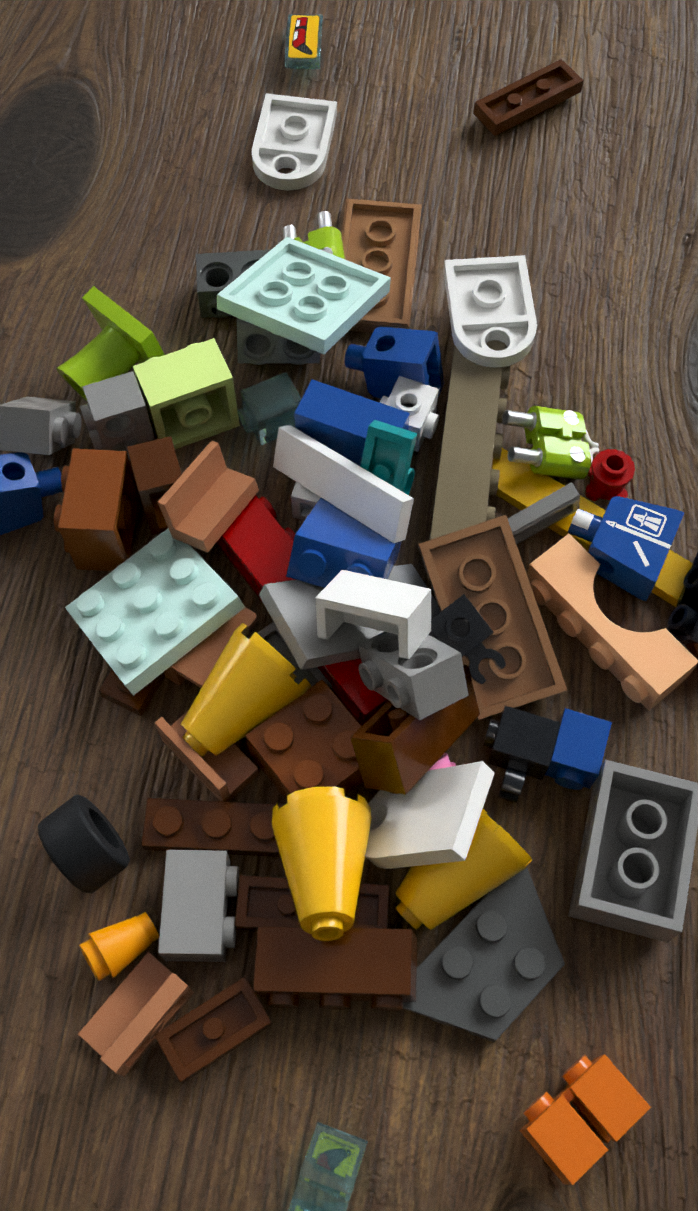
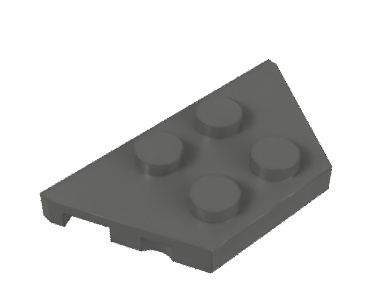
M527 866L526 869L490 891L417 967L416 1002H403V1009L432 1018V1021L469 1031L472 1035L495 1042L565 965Z

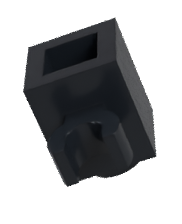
M465 594L431 619V632L429 635L461 652L462 657H466L469 661L470 676L476 683L482 685L486 682L484 676L479 672L481 660H492L499 670L506 666V662L499 652L493 649H486L482 644V641L494 632Z
M508 706L504 707L500 721L490 720L483 746L492 748L487 764L506 769L498 795L499 798L517 803L525 776L539 780L543 779L550 765L561 722Z

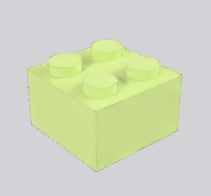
M214 338L201 343L190 344L184 349L161 357H153L133 366L156 440L171 436L174 448L177 449L240 426L233 377Z

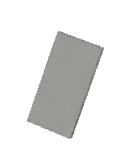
M412 564L394 566L387 579L427 588ZM300 580L264 584L259 596L301 670L360 659L358 644L384 632L343 622L328 640L318 638L315 597L324 588ZM431 594L432 619L438 613H440V610L436 600Z

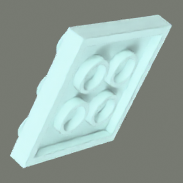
M286 237L217 294V309L270 331L275 335L303 345L310 350L325 354L390 292L391 277Z
M167 528L65 608L134 696L244 609L245 606L238 595L190 545L172 538L169 528Z

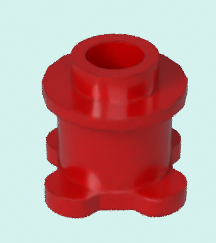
M606 449L599 452L594 457L588 472L590 484L585 489L587 498L592 501L599 499L611 500L615 496L627 498L628 492L625 490V485L632 480L635 472L634 462L631 457L617 449Z

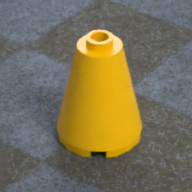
M241 623L234 630L181 722V725L187 730L182 738L202 757L208 751L215 756L219 755L280 709L305 694L312 687L306 678L298 685L294 681L297 676L293 674L296 668L259 634L254 632L248 639L246 636L249 634V630L244 623Z
M311 787L295 791L287 795L286 805L279 809L278 804H276L272 810V829L300 926L305 932L312 934L313 938L320 941L336 940L353 926L372 820L371 807L364 797L357 794L358 801L345 797L344 789L338 787Z
M482 809L466 860L411 866L395 893L401 900L395 909L416 930L422 924L432 930L526 869L532 858L506 830L498 825Z

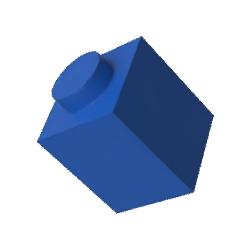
M565 708L559 720L561 724L550 765L545 775L555 778V782L565 788L580 790L586 787L590 789L600 773L612 722Z

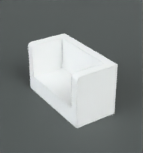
M341 570L315 597L318 638L328 640L342 623L346 622L397 634L399 657L410 659L431 632V589Z

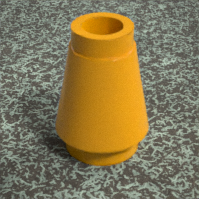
M144 912L137 917L134 916L88 933L89 939L80 944L79 947L94 976L100 981L108 975L113 979L145 951L151 943L160 937L152 920Z

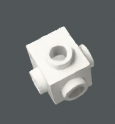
M399 376L390 396H383L379 403L410 413L408 430L418 433L414 446V451L418 452L424 438L431 439L437 428L439 415L436 414L439 389Z

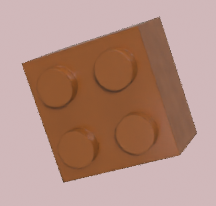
M73 448L70 465H65L62 470L61 485L64 498L62 505H57L55 508L54 527L56 532L61 533L65 552L70 553L77 569L113 571L132 555L140 495L126 451Z
M323 680L317 682L305 694L280 709L245 735L250 755L286 801L287 795L311 787L343 788L346 795L363 782L350 738L361 725Z

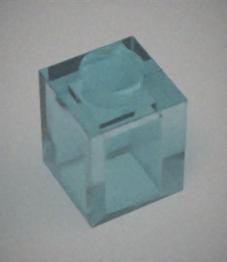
M286 372L240 391L243 408L238 410L240 421L247 433L254 432L260 445L277 439L279 427L287 425L295 427L294 412L302 398Z

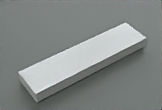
M287 425L278 428L274 468L392 543L406 539L414 498L295 427Z

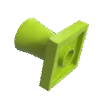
M95 286L82 299L102 331L77 354L56 368L61 377L86 401L87 398L82 386L125 374L136 363L140 364L150 358L165 355L151 330Z

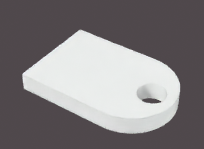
M266 93L252 146V163L256 176L266 185L279 190H298L315 183L321 177L326 167L337 117V102ZM282 168H291L294 170L293 172L287 174L278 172V170Z
M525 255L444 260L443 272L454 344L459 352L468 360L486 367H506L522 360L530 352L537 330ZM498 340L505 343L507 348L496 351L489 348L486 343Z
M483 761L427 771L406 795L392 794L380 790L369 802L372 820L365 857L374 865L383 869L465 861L494 772Z

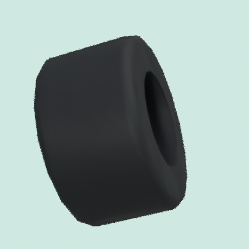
M74 795L44 818L37 826L39 838L52 862L72 885L82 892L94 893L124 870L130 862L128 851L114 827L91 801L81 795Z

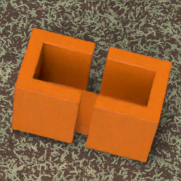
M605 1054L594 1058L592 1061L586 1055H583L562 1075L568 1084L556 1097L552 1098L546 1091L523 1112L529 1122L519 1131L564 1185H574L608 1151L607 1147L569 1104L570 1102L578 1109L605 1143H608L611 1139L617 1142L651 1108Z

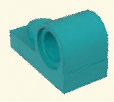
M374 420L368 427L360 467L409 495L415 472L414 468H410V463L418 433Z

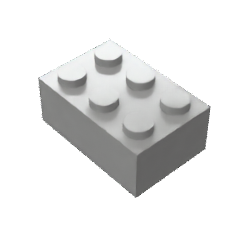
M609 760L604 761L599 776L592 787L568 914L569 917L666 943L682 933L698 830L697 782Z

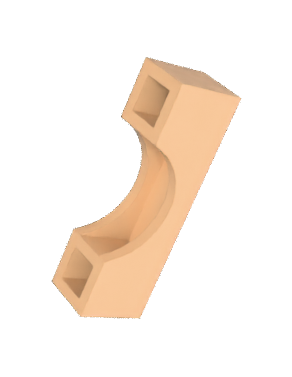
M567 534L529 564L527 576L536 602L539 605H545L557 617L558 624L566 634L571 637L576 636L587 647L590 657L600 668L608 669L621 682L624 693L632 701L641 703L650 711L689 677L697 666L698 660L666 628L653 632H634L621 628L610 621L598 607L593 592L594 578L600 563L570 534Z

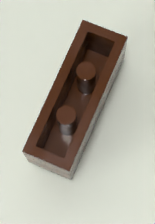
M463 665L469 696L422 720H418L401 708H396L388 700L350 737L365 788L406 795L480 715L468 665Z
M258 927L253 991L264 999H268V1006L299 1008V999L319 1000V1007L323 1009L347 1010L351 1008V1001H371V1009L401 1011L403 1010V1002H416L417 937L412 929L350 928L344 932L342 937L336 940L320 941L313 938L312 934L305 932L301 927Z

